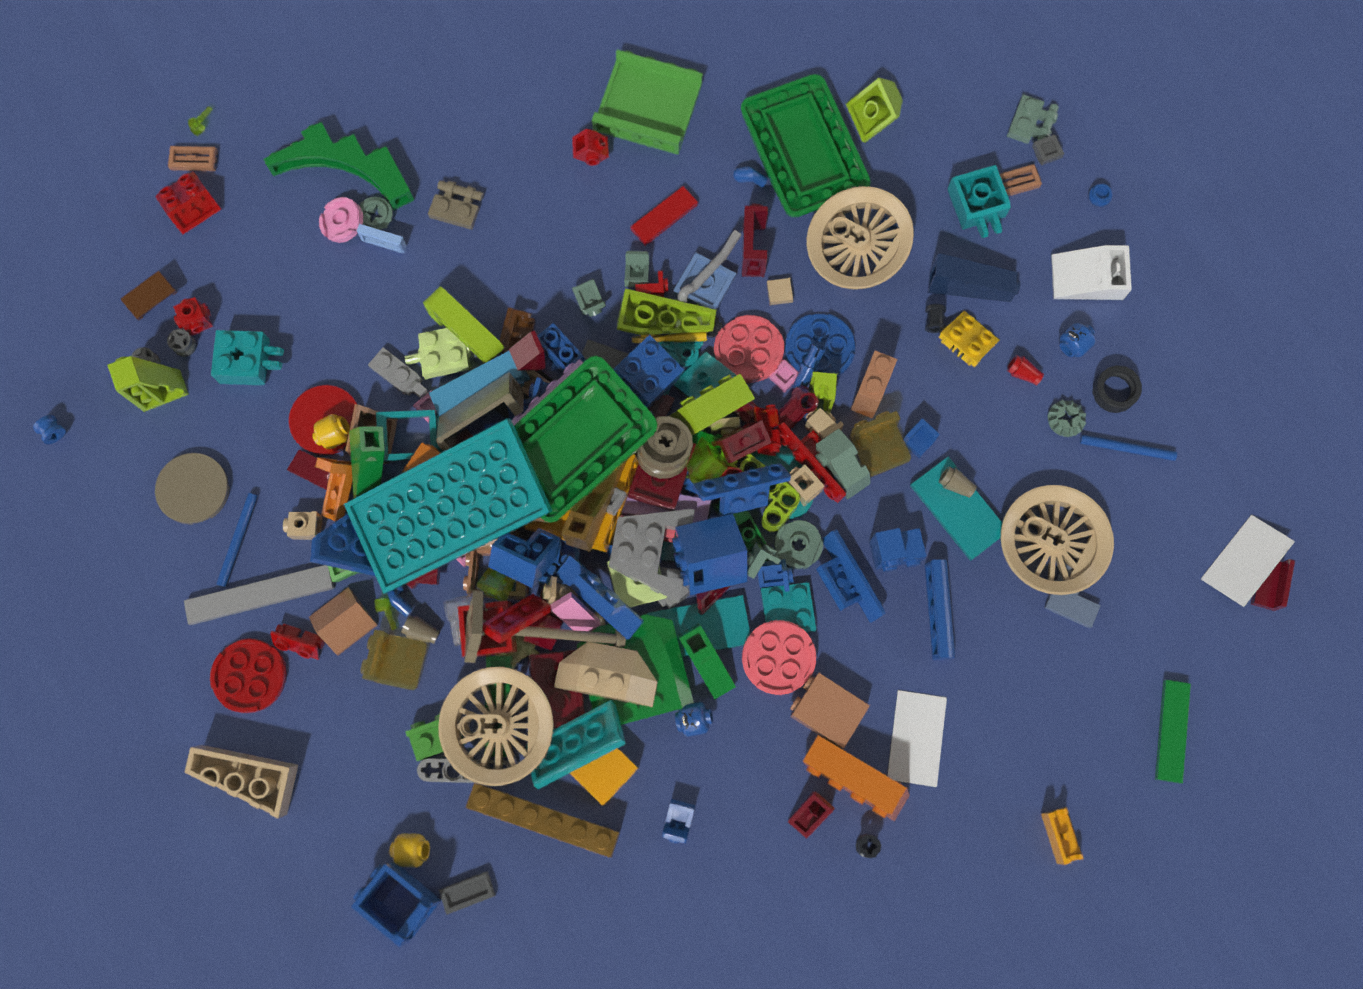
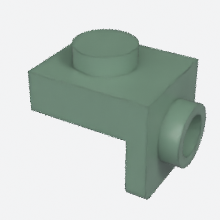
M626 251L625 287H635V284H648L649 252Z
M594 279L572 287L582 314H589V317H592L602 312L601 308L606 305L600 296Z
M755 543L751 551L747 552V575L754 579L766 558L779 564L781 559L776 554L777 550L768 544L761 546Z

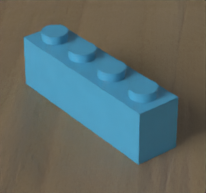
M510 351L431 391L429 395L438 416H441L508 372L511 373L521 387L530 380L526 370H517Z

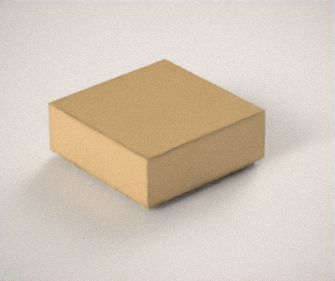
M790 278L767 281L770 305L793 303Z

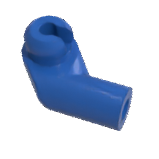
M749 166L738 167L733 172L734 179L740 183L754 182L758 186L764 187L768 180L766 176Z
M400 586L388 592L387 595L390 604L406 617L413 607L399 595L404 590V587Z

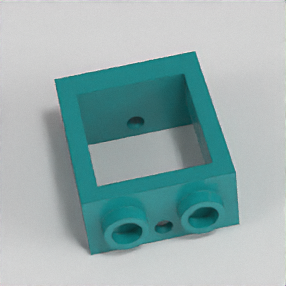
M435 410L376 412V426H383L385 450L383 462L409 461L414 454H388L386 419L429 417L430 445L442 453V449L436 442L439 416H435Z

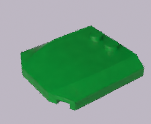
M647 614L641 615L640 617L644 622L630 639H626L625 646L620 647L637 651L658 682L653 707L589 695L592 709L612 700L616 705L620 724L622 725L679 710L685 705L694 703L673 620ZM606 624L595 628L592 632L615 634L616 629L611 624ZM587 641L579 642L576 645L577 649L587 643ZM593 642L614 647V644Z

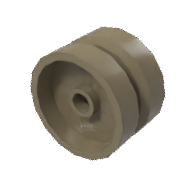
M670 416L656 417L658 422L657 431L637 450V460L641 468L649 475L660 479L672 478L680 474L687 466L693 446L692 435L688 427L679 419Z

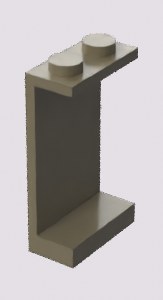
M510 372L439 416L436 442L443 451L456 446L457 431L503 402L515 416L524 411V390Z

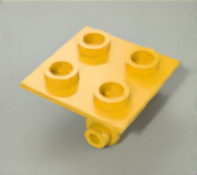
M965 310L939 336L942 340L941 343L949 349L955 346L952 349L953 353L957 349L960 350L957 354L958 357L964 353L961 359L968 366L972 365L974 368L1000 341Z

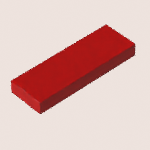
M682 186L633 224L631 231L646 246L698 206V202Z
M532 593L482 623V632L501 644L549 614L551 605Z

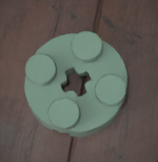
M802 520L793 521L782 526L774 541L777 556L780 559H786V566L797 570L808 569L817 562L823 550V541L818 533L819 531L811 523ZM803 540L802 545L805 546V549L794 550L795 546L792 545V541Z

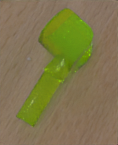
M210 106L197 118L192 117L188 120V126L194 135L199 136L204 132L205 127L202 122L212 111Z
M376 599V611H385V616L391 630L397 629L389 599Z

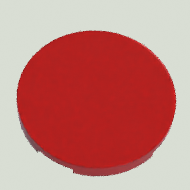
M321 385L308 389L296 399L290 410L289 429L291 435L302 448L316 455L339 453L345 449L347 441L333 449H326L322 445H317L312 436L314 424L330 414H336L337 416L344 417L349 426H351L354 407L357 402L348 392L336 386Z
M251 638L241 639L229 645L215 658L210 672L211 689H213L215 696L222 705L229 710L239 713L259 712L272 705L281 695L286 683V665L279 651L267 642Z

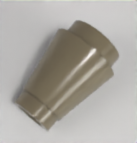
M948 466L939 479L942 488L968 498L973 495L977 487L956 467L951 468Z
M409 615L401 633L405 634L406 638L434 644L440 630L417 615L415 617Z

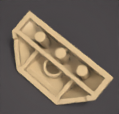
M587 642L559 662L554 687L653 707L658 682L637 651Z

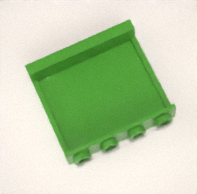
M616 50V62L598 113L594 112L592 118L593 130L679 155L702 87L703 73H699L691 68L678 67L670 62H660L652 57L635 55L631 51Z

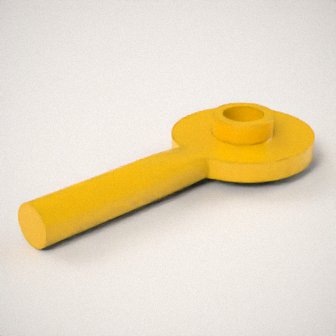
M706 332L675 333L669 335L650 334L657 342L707 341ZM649 335L631 337L632 343H641Z

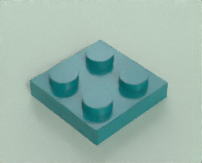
M809 582L789 585L790 591L785 592L784 586L761 588L765 622L786 620L797 624L806 633L816 632Z

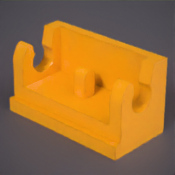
M1066 807L1041 814L1056 862L1062 865L1069 864L1074 860L1084 859L1068 815V808Z

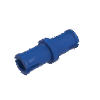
M811 345V349L805 361L801 362L799 366L801 369L792 384L794 389L798 386H808L812 373L818 372L817 366L826 351L824 348L819 347L818 349V345Z

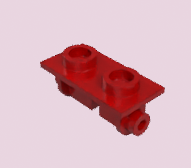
M767 405L766 409L754 407L755 421H763L772 442L758 449V454L776 456V453H779V448H781L780 432L777 429H773V427L779 425L778 409H776L775 405Z
M285 623L283 625L278 624L275 632H270L273 645L282 651L290 650L296 652L306 659H320L318 648L322 649L325 642L319 635L305 631L302 637L299 638L301 629Z

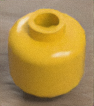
M330 414L314 424L312 436L317 445H322L326 449H333L348 440L350 426L344 417Z
M401 833L391 843L389 853L397 866L417 868L428 859L430 845L424 836L419 833Z

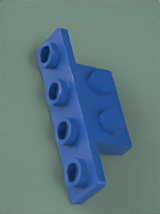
M772 464L758 469H750L745 472L693 484V489L702 501L720 498L719 511L725 516L767 506L770 486L790 481L791 475L781 464Z
M836 529L831 531L822 541L832 560L820 565L816 570L840 611L859 603L867 619L872 623L886 614L882 603L876 597L869 581L865 578L857 561L847 548L844 539Z
M569 556L557 571L558 577L626 639H630L644 622L614 591L603 584L598 576L591 573L574 556Z

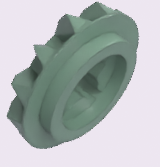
M371 197L359 204L363 212L362 225L379 230L387 229L388 224L392 221L393 211L386 200L379 197ZM378 210V214L381 217H376L372 221L371 216L368 214H374Z
M1061 400L1050 408L1048 423L1056 434L1063 437H1072L1079 434L1086 425V413L1083 412L1081 405H1077L1073 400ZM1065 411L1069 416H1075L1070 423L1067 420L1060 419L1065 415Z

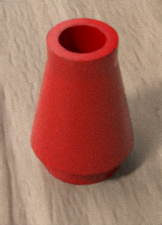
M1015 355L1007 367L1010 376L1038 385L1044 376V373L1039 371L1024 356Z

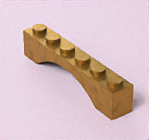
M626 461L571 509L561 533L567 545L591 552Z
M474 783L465 807L609 858L613 856L620 835L618 831L546 808L478 783Z

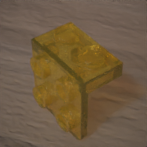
M889 411L882 412L876 416L875 420L870 422L862 420L854 424V428H852L849 435L858 452V457L862 465L864 464L867 467L870 477L906 464L911 460V455L897 427L901 420L897 411L889 413Z
M374 630L373 635L369 636L367 642L368 657L363 660L361 665L362 679L408 690L417 689L427 651V644L423 641L389 635L385 631Z

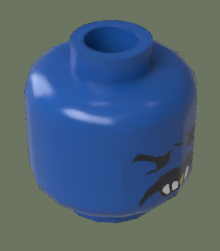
M1072 324L1060 335L1059 346L1061 351L1071 358H1080L1085 355L1096 342L1093 328L1088 324Z
M702 702L685 705L675 713L677 729L687 737L706 734L709 731L710 724L713 723L711 709H707Z

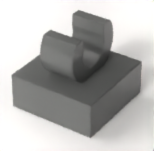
M1055 134L1038 140L1032 145L1035 156L1041 166L1061 159L1064 156V152Z

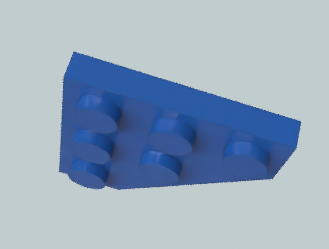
M348 514L312 538L310 562L375 576Z

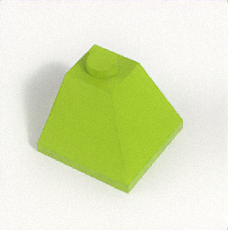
M878 78L846 103V107L863 143H866L900 116L903 100L894 81Z

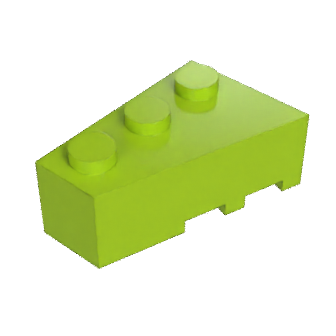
M133 356L120 357L115 362L107 365L116 391L143 412L189 395L179 369Z
M729 374L718 381V387L713 388L710 385L701 390L699 398L695 399L694 396H691L682 401V408L669 416L679 419L684 423L693 436L754 400L755 397L741 374L733 378Z

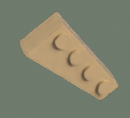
M198 745L190 747L185 773L213 787H218L226 791L227 794L235 798L238 797L250 803L249 805L262 809L279 819L288 813L298 765Z

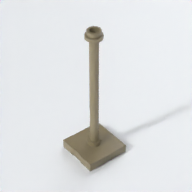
M473 591L466 618L465 662L475 663L481 636L485 634L482 632V623L486 622V620H482L483 591ZM528 626L515 634L516 636L610 643L618 648L624 647L626 638L617 630L615 634Z

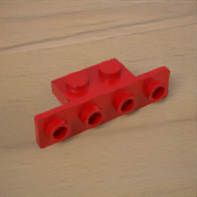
M782 422L777 428L780 432V443L784 446L787 445L793 452L795 460L800 464L806 465L824 485L825 494L831 500L839 503L846 496V492L832 478V472L827 466L823 467L815 457L817 455L816 444L821 441V438L813 430L802 440H799L790 428Z

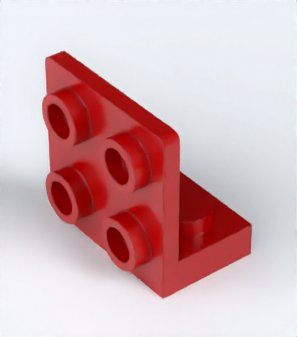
M194 171L182 175L177 182L162 188L155 196L182 235L221 210Z

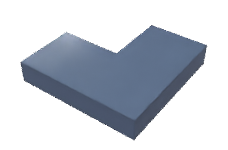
M1065 564L1068 575L1070 576L1073 569L1069 565ZM1059 572L1056 581H1063L1061 572ZM1079 592L1068 595H1049L1044 607L1045 609L1089 629L1092 628L1101 605L1079 596Z

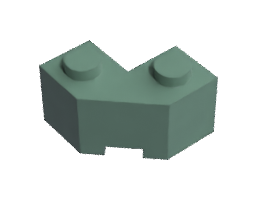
M837 429L816 444V459L823 467L827 466L832 472V478L846 492L845 497L847 500L871 484L870 473L864 464H860L856 456L858 452L855 446L840 429Z

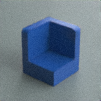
M922 418L909 431L902 443L920 458L935 443L940 434Z

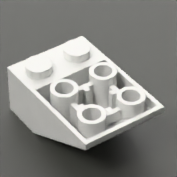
M1104 245L1051 255L1053 299L1123 300L1132 290L1129 246Z

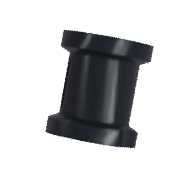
M941 304L927 305L925 307V312L927 313L925 331L928 333H941L946 328V325H944L946 306Z
M861 835L855 844L856 851L862 857L875 858L881 851V842L874 835ZM867 839H869L870 843L874 844V848L870 849L869 853L866 849L862 848V845L867 843Z

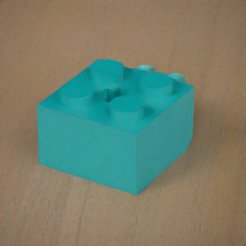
M993 165L952 177L947 190L962 230L977 226L980 236L985 238L988 237L989 233L986 223L990 222L995 234L1002 233L1000 219L1006 217L1011 205L997 166Z
M216 330L211 376L220 384L264 385L267 370H281L283 364L279 361L268 360V356H283L284 349L269 346L270 339L264 332Z

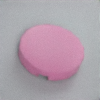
M346 197L335 198L327 203L324 207L326 210L319 217V227L322 234L329 240L337 243L347 242L357 235L358 225L363 223L361 207Z

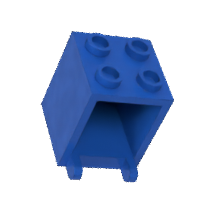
M649 335L614 368V371L649 410L677 383L684 369Z
M721 513L720 517L675 527L676 537L672 538V542L677 553L673 554L676 568L680 567L682 570L680 572V579H683L682 586H687L690 595L747 582V549L733 514L723 516Z
M394 862L385 863L383 866L380 864L370 875L372 881L366 887L362 886L354 895L353 899L355 902L351 908L398 947H401L413 939L442 900L404 868L397 866ZM391 876L398 883L381 902L375 895Z

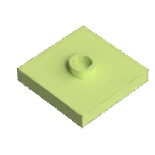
M610 561L607 562L613 591L629 607L667 598V596L661 593L658 594L650 590V587L643 583L636 582L609 567ZM659 566V567H658V574H659V575H662V574H661V570H660V566Z

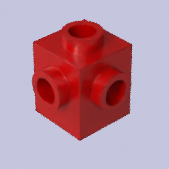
M587 128L572 137L573 158L591 166L598 165L601 161L609 158L608 136Z
M196 297L186 298L178 305L173 306L176 312L174 320L180 329L184 328L191 336L213 327L209 318L211 316L209 308L205 303L201 304Z

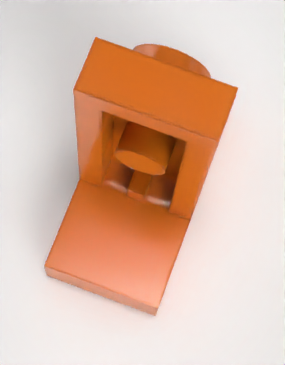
M318 457L316 467L330 472L321 515L333 521H338L345 515L346 508L344 504L348 502L349 493L352 488L351 461Z

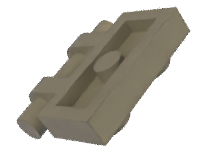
M440 180L438 182V189L445 191L444 196L434 195L428 212L429 218L473 230L480 209L479 206L472 203L474 199L482 201L484 192L477 191L475 187L471 186L467 188L459 186L456 182L450 180L448 182ZM454 194L464 196V201L453 199Z

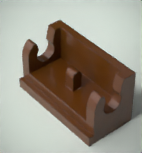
M157 271L120 300L134 317L140 321L143 315L170 295H175L177 291L165 276Z
M508 307L499 339L504 349L498 356L508 352L512 346L533 331L536 320L531 318L532 314Z

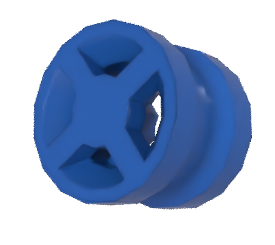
M54 415L43 416L33 425V430L41 435V440L46 445L59 441L66 433L64 427L57 424L58 421Z

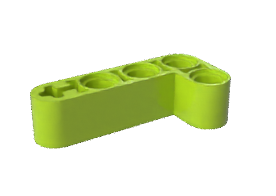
M441 286L423 301V305L432 319L440 326L444 325L483 363L494 359L504 349L501 342Z
M721 450L720 461L723 466L738 468L739 462L741 464L739 469L743 472L748 466L755 469L766 467L751 454L732 463H727ZM787 482L775 484L776 488L769 491L768 502L770 504L765 509L761 522L763 528L769 532L778 531L798 507L800 501L799 493ZM790 496L794 499V504L790 506L785 505L782 502V498ZM770 514H775L780 521L777 524H771L767 521L766 517Z

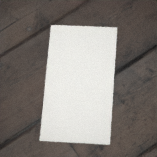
M1251 515L1201 580L1244 607L1295 541Z
M898 690L888 768L889 778L894 781L937 787L946 697Z

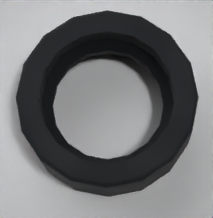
M1116 365L1108 367L1096 378L1092 394L1095 402L1102 409L1108 412L1120 413L1128 410L1138 401L1142 394V384L1139 376L1132 369ZM1110 377L1123 379L1130 388L1129 398L1123 402H1116L1110 399L1104 390L1105 381Z

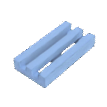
M362 224L358 225L356 231L363 242L399 253H405L407 245L403 237Z

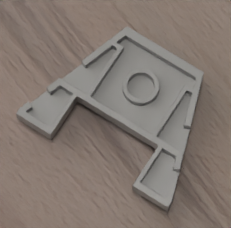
M686 509L618 517L609 567L636 582L643 583L650 587V590L667 596L674 603H679L683 579L659 575L658 567L665 529L675 530L677 526L693 523L695 510Z

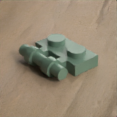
M1023 94L1007 137L1028 144L1031 137L1036 138L1038 141L1051 136L1052 125L1056 123L1058 118L1057 111L1059 106L1051 104L1049 110L1045 111L1042 110L1044 101ZM1037 120L1044 122L1042 128L1035 127Z

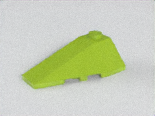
M625 288L620 305L617 330L638 335L712 332L716 310Z

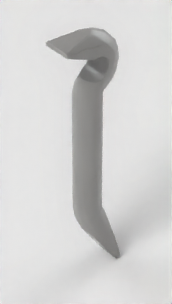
M736 230L733 231L720 253L691 284L685 285L680 290L678 301L687 303L688 295L697 291L726 260L740 239L741 233Z

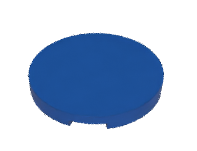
M809 314L800 318L790 328L785 343V354L789 364L798 372L801 369L799 366L801 362L805 361L812 344L818 345V349L822 347L826 350L817 366L818 372L837 374L838 378L850 367L855 355L854 335L848 325L840 318L831 314Z

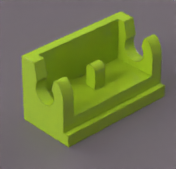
M813 372L808 388L818 399L823 400V411L831 412L836 396L837 374Z

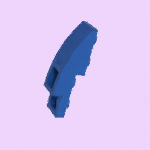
M554 323L538 335L543 350L562 373L571 363L575 364L579 359L583 363L586 361L580 351Z

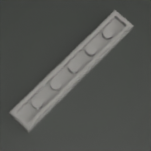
M323 565L184 600L187 621L189 625L218 619L334 589V584L328 566Z

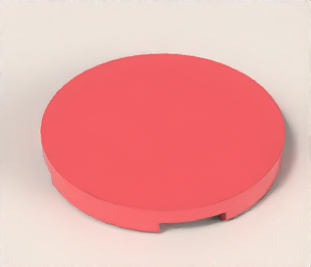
M757 315L739 316L726 324L718 332L714 342L715 359L736 375L741 374L746 383L759 382L770 377L780 366L784 357V340L782 334L768 319Z
M772 620L757 626L748 635L742 649V664L747 677L757 688L769 694L784 695L802 687L809 677L812 676L816 665V650L810 636L800 626L786 620Z

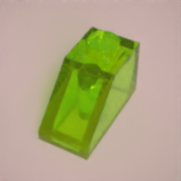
M701 437L686 466L689 473L688 478L693 484L707 479L719 478L727 469L720 450Z
M488 567L476 587L479 591H483V594L499 601H506L515 580Z

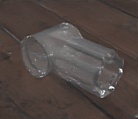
M469 595L444 600L445 614L448 622L450 621L455 647L461 646L458 606L470 605Z

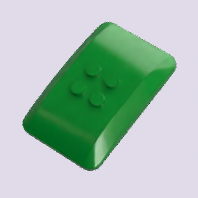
M816 74L809 75L743 100L741 103L742 116L766 173L787 215L791 217L806 215L818 210L829 198L837 193L855 187H870V177L823 77Z
M593 356L588 358L514 425L552 509V512L540 518L550 523L561 519L577 502L589 495L628 460L657 431L658 422L654 415L601 357Z

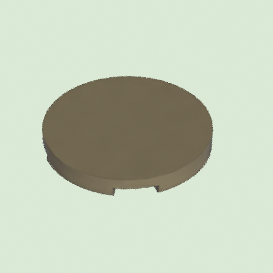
M188 453L172 459L164 466L156 480L155 497L159 508L169 518L182 524L194 525L209 518L212 519L222 510L228 499L230 487L228 486V478L224 468L217 461L204 454Z

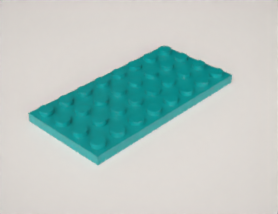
M506 419L344 504L383 594L405 585L498 539L500 536L508 534L552 512L551 506L511 419Z

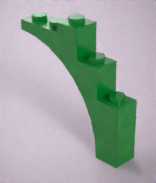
M322 122L310 125L301 131L304 140L296 141L289 147L281 151H275L263 159L273 177L300 168L328 167L349 172L367 181L386 198L393 210L414 201L404 178L386 146L375 149L365 156L354 134L342 137L333 144Z

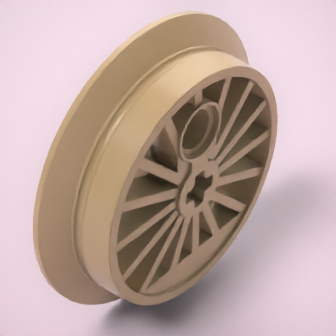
M855 187L844 190L829 198L812 218L807 232L809 259L820 276L838 287L866 289L877 286L895 275L909 257L914 239L911 216L904 204L885 190L874 187ZM865 208L862 226H860L857 209ZM871 209L878 210L877 214L869 224ZM852 211L854 222L847 219L845 214ZM885 213L890 216V218L877 226ZM897 223L899 227L898 229L884 232L893 224ZM847 228L844 233H837L839 229ZM829 230L833 236H827ZM894 238L893 242L884 241ZM825 243L841 244L824 249ZM841 253L830 262L826 261L827 256ZM874 253L882 257L880 261L877 259ZM867 254L876 264V268L874 269L872 274L870 271ZM863 258L866 276L858 277ZM846 260L839 272L833 269ZM855 261L852 277L846 276L847 271Z
M1046 485L1024 493L1010 506L1001 527V547L1009 567L1025 584L1044 593L1068 595L1083 591L1095 584L1103 576L1112 559L1114 537L1106 514L1092 498L1071 487ZM1045 505H1053L1052 524ZM1038 506L1041 518L1037 517L1031 509ZM1061 506L1068 509V511L1060 526L1058 527L1059 510ZM1074 512L1081 519L1064 531ZM1023 514L1028 518L1026 522L1019 520ZM1082 523H1085L1089 531L1068 536L1069 533ZM1028 525L1035 526L1038 534H1032L1028 530ZM1016 526L1020 528V535L1015 534ZM1089 537L1086 543L1071 542L1073 540ZM1052 538H1055V539L1057 540V541H1056V544H1057V545H1054V544H1053V541H1054V540H1053ZM1015 541L1027 542L1033 545L1016 549ZM1041 549L1024 563L1018 556L1022 553ZM1074 549L1082 550V552L1079 553V552H1077V551L1074 550ZM1045 553L1035 573H1032L1027 566ZM1049 559L1048 579L1039 577ZM1056 563L1063 581H1054ZM1065 563L1073 569L1070 576L1068 575Z
M505 667L480 669L461 679L446 697L439 717L440 743L449 763L465 778L489 786L506 785L516 782L530 774L541 763L549 749L553 735V715L549 701L535 681L517 670ZM504 683L511 684L512 688L503 707ZM492 684H496V706L488 688ZM481 689L489 710L474 695ZM518 689H521L526 694L510 710ZM471 700L483 714H477L465 709L468 701ZM528 702V710L514 716ZM528 717V723H514ZM473 719L478 723V729L475 733H472L469 728L470 722ZM502 723V728L495 729L494 725ZM514 728H528V735L514 730ZM514 736L528 741V751ZM477 738H483L468 753L464 744ZM510 742L525 757L520 763H517ZM488 743L481 763H478L473 757ZM496 745L495 769L487 767V764ZM503 746L511 765L507 769H502Z

